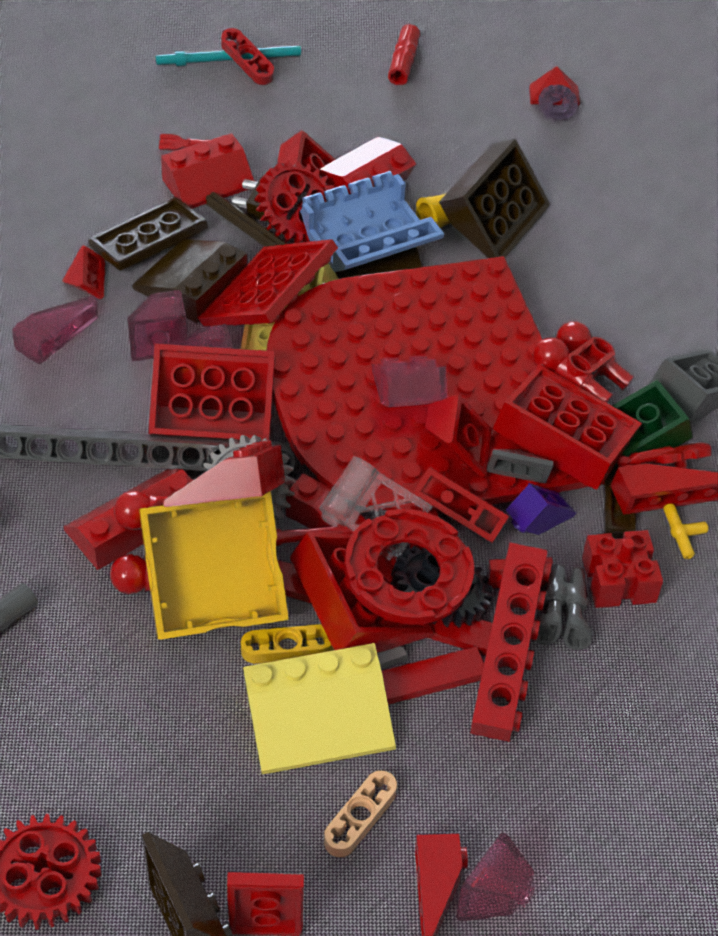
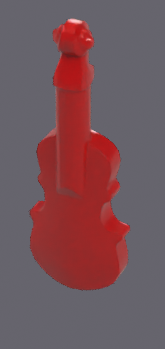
M703 442L684 444L677 447L668 446L635 452L629 457L620 456L617 464L619 467L628 464L638 465L648 462L661 464L675 462V467L687 468L686 459L709 457L712 455V448L708 443Z

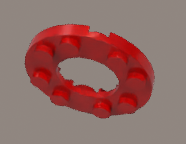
M394 509L385 511V515L372 520L368 518L356 528L347 544L344 557V573L352 593L362 605L374 614L402 624H427L449 616L465 601L474 577V560L469 546L466 547L457 536L458 531L443 519L419 510ZM403 542L417 544L427 549L436 558L440 567L439 578L433 586L426 587L421 592L399 591L393 588V585H389L378 570L377 563L383 550L394 544Z

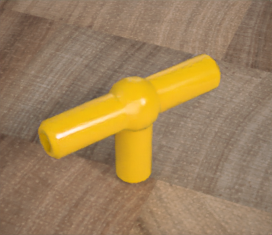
M667 504L663 510L671 527L670 534L676 539L683 558L691 559L695 553L688 536L705 534L708 532L709 526L705 521L682 524L675 505Z

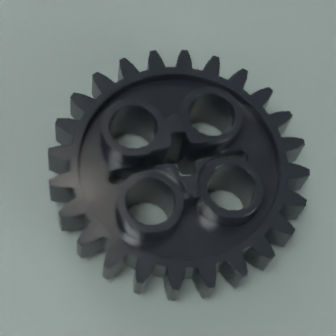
M413 546L411 552L405 549L402 556H398L392 569L390 584L396 586L395 589L410 593L411 591H415V593L421 592L426 587L433 586L440 574V567L436 558L423 547L420 550L418 547ZM481 567L474 568L472 585L462 605L452 614L441 619L445 627H448L450 622H454L458 628H461L463 621L471 626L474 620L479 622L482 615L486 614L493 598L491 594L493 587L487 584L488 576L480 575L483 570Z

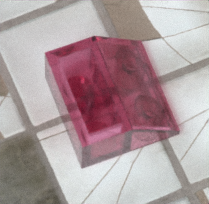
M427 356L409 357V362L399 361V358L381 359V364H372V373L381 404L388 407L423 405L447 398L446 366L436 363V359H427Z

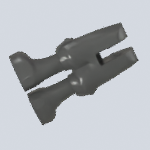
M554 564L545 591L544 604L548 608L546 613L537 619L540 621L537 640L535 641L540 644L549 645L558 640L562 631V607L565 605L568 609V618L564 629V643L570 649L583 650L589 647L592 640V631L582 616V612L589 605L588 598L586 597L584 569L573 567L570 582L568 583L564 582L565 565Z

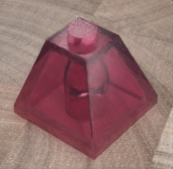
M501 832L461 887L456 918L462 922L512 915L519 904L523 907L526 906L535 891V888L531 886L535 871L511 838L504 832Z

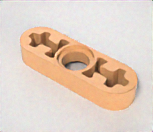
M382 770L371 773L327 826L324 835V846L329 854L335 857H345L351 854L391 805L397 791V781L391 773ZM383 784L387 785V791L381 790L374 802L372 798L375 794V785L377 787H381ZM361 806L367 808L371 815L366 820H357L351 815V811ZM347 824L350 829L347 831L346 842L341 840L338 844L334 843V835L337 837L342 836L346 831Z

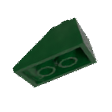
M658 379L612 405L642 423L621 456L629 457L635 452L668 446L677 447L693 438L688 416Z

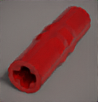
M404 25L401 28L397 44L395 45V51L393 52L388 72V79L394 85H404L408 81L420 38V30L415 25Z

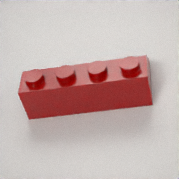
M166 469L130 490L142 491L149 497L151 495L171 496L193 480L183 469ZM119 496L63 526L64 531L97 570L144 544L142 529L128 530L116 521L113 508Z

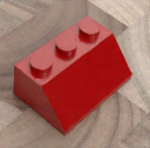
M232 133L161 155L162 180L174 197H177L192 209L205 205L207 202L205 198L211 192H216L223 198L250 190L242 187L244 179L254 181L244 149Z
M377 137L319 169V174L321 177L327 176V185H334V188L345 185L350 195L349 183L370 178L374 187L372 176L391 171L393 176L399 174L403 181H405L416 166V162L402 144Z

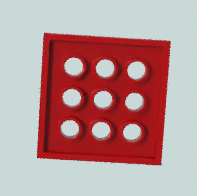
M333 239L263 247L198 317L199 321L204 327L271 324L277 321L281 316V311L297 299V293L314 280L315 273L321 267H324L331 261V256L338 249Z

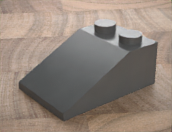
M710 349L665 358L650 381L652 383L658 379L690 421L703 418L718 408V356Z

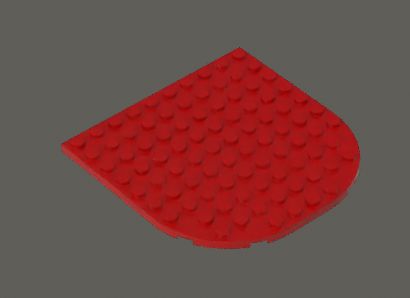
M504 256L329 281L299 295L294 302L288 304L281 312L280 318L275 321L269 335L266 351H275L273 401L285 435L302 465L306 464L317 476L316 480L329 486L341 498L379 512V509H411L413 503L425 502L414 495L413 491L428 467H431L490 504L514 501L529 483L555 492L590 487L583 485L578 479L556 469L554 466L546 484L487 472L486 476L481 478L445 448L425 428L429 404L460 394L483 420L493 428L504 402L536 368L532 354L536 344L542 337ZM492 429L488 462L493 449H520L528 452L527 449L512 440L505 439L500 433ZM430 505V509H436L438 514H443L442 511Z

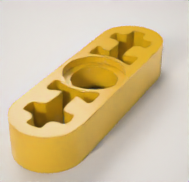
M322 624L252 630L245 633L241 638V655L244 660L253 664L268 663L334 650ZM289 638L293 639L297 645L292 649H283L280 647L279 642ZM303 638H306L307 647H302ZM316 638H322L324 644L319 645ZM269 641H273V650H270ZM258 643L259 650H253L252 644Z

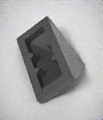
M493 449L487 465V472L546 484L553 467V461L520 449Z

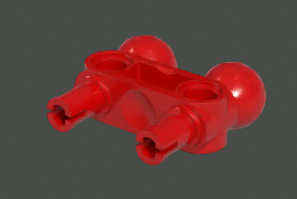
M579 321L564 323L559 328L556 337L541 339L536 344L532 354L536 367L539 364L606 403H608L613 394L595 380L598 376L605 375L620 387L622 391L627 388L631 383L630 381L635 377L615 362L616 354L613 346L600 337H591L590 330Z
M126 491L115 501L113 508L114 517L118 524L125 529L132 531L141 530L139 509L160 506L163 500L169 496L151 495L149 497L142 491ZM134 554L122 555L115 560L110 570V580L115 589L128 595L137 594L144 589L145 591H150L146 560Z

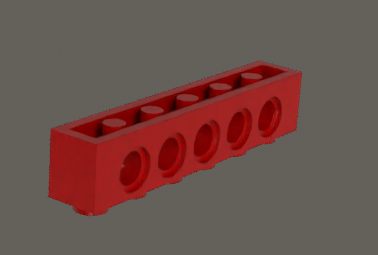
M509 542L470 734L510 742L512 731L519 732L523 712L516 711L518 700L525 701L529 681L522 680L524 669L531 670L534 651L528 650L530 639L537 640L540 621L534 620L536 610H543L546 592L540 591L542 581L548 582L552 563L546 562L548 550ZM527 579L532 584L524 586L519 584L518 580ZM513 608H522L526 611V614L517 615L511 610ZM508 637H515L519 639L521 643L518 645H511L507 643L505 639ZM510 667L515 673L504 675L498 669ZM496 697H503L509 704L497 706L492 700Z

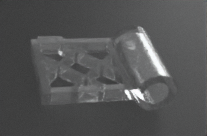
M353 456L319 507V510L323 513L321 518L334 527L341 524L355 531L359 526L355 522L361 513L374 511L375 516L379 517V509L393 506L401 509L400 505L411 502L422 508L423 512L429 513L432 505L384 476L366 461ZM381 483L392 489L395 501L377 505L374 493ZM397 493L406 499L399 500ZM372 498L373 506L366 507V505ZM403 542L397 549L389 546L382 551L380 556L388 561L392 557L397 559L399 555H402L409 543Z

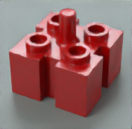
M648 530L624 532L622 539H614L612 533L587 535L582 560L587 578L592 577L590 590L595 608L620 606L622 599H631L632 605L657 603L663 578L658 561H651L654 548Z

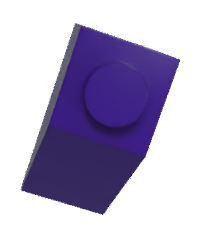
M530 483L506 509L513 518L511 523L517 530L524 534L529 532L536 535L554 528L577 514L560 493Z

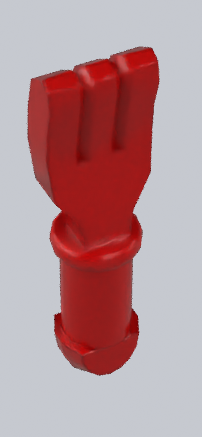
M160 134L159 150L176 151L210 139L200 140L188 137L185 140L175 134Z

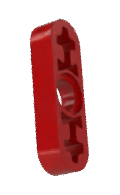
M236 28L224 30L221 35V47L255 83L259 85L271 83L274 77L273 64L240 30ZM244 53H250L254 56V58L251 60H245L241 57V55Z

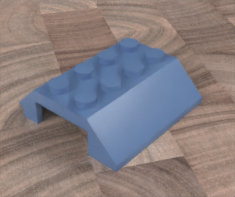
M391 171L372 176L374 187L370 178L349 183L350 195L345 185L326 190L324 195L327 202L324 201L322 193L302 198L303 204L300 212L310 241L333 239L338 247L329 262L334 272L356 267L444 238L443 231L432 217L420 220L405 201L406 183L399 174L393 176Z

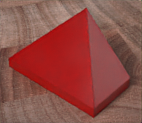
M558 66L529 85L530 104L580 105L578 86Z
M83 245L75 256L62 282L101 300L104 297L105 259Z

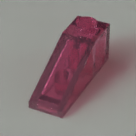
M91 295L30 314L11 329L15 349L40 365L99 318L96 297Z

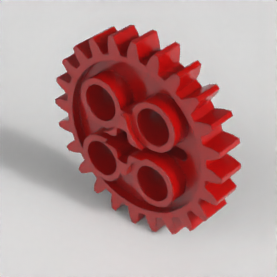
M287 160L284 165L279 162L274 168L271 167L264 174L256 188L259 194L255 197V201L261 203L256 208V211L264 212L260 220H268L270 224L266 229L275 228V235L278 237L282 233L286 243L291 238H293L294 243H300L302 240L303 242H311L305 225L300 220L302 218L300 212L303 204L302 199L290 219L287 220L286 218L289 211L296 204L299 195L304 191L305 186L309 189L304 197L322 193L325 202L327 201L324 191L334 188V185L327 186L325 184L328 179L327 176L322 178L318 176L319 169L311 172L309 163L305 168H302L300 161H297L294 166H292L290 160Z
M45 814L41 823H38L35 816L31 815L30 825L27 826L20 820H17V831L12 832L10 829H3L6 839L4 841L0 840V913L5 911L7 922H11L18 916V921L22 928L29 919L33 920L36 930L39 929L42 920H47L50 927L53 928L55 926V917L58 916L67 923L69 922L68 911L73 910L81 914L80 901L91 903L92 897L89 890L99 889L96 878L102 876L101 866L97 865L101 863L100 852L96 851L95 839L88 840L89 835L86 828L78 832V825L75 820L66 827L64 816L60 815L55 823H51L49 814ZM31 847H38V848H39V849H38L36 852H34V853H31V854H30V853H25V851H26L28 848H31ZM63 856L73 857L68 862L58 861ZM17 879L26 880L22 885H11V883ZM50 888L61 889L54 895L45 894Z

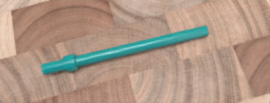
M301 46L257 48L266 58L301 56ZM175 51V54L155 55L156 65L176 64V66H186V63L233 60L225 51L196 53ZM244 53L241 55L243 59L254 58V56L250 53Z

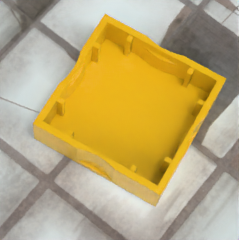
M271 491L259 497L164 507L162 505L139 509L158 640L206 633L212 629L222 627H246L289 620L283 575L276 556L277 533Z

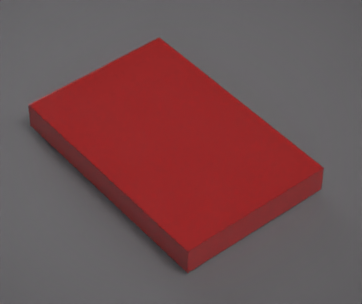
M228 872V917L232 934L302 935L304 874Z

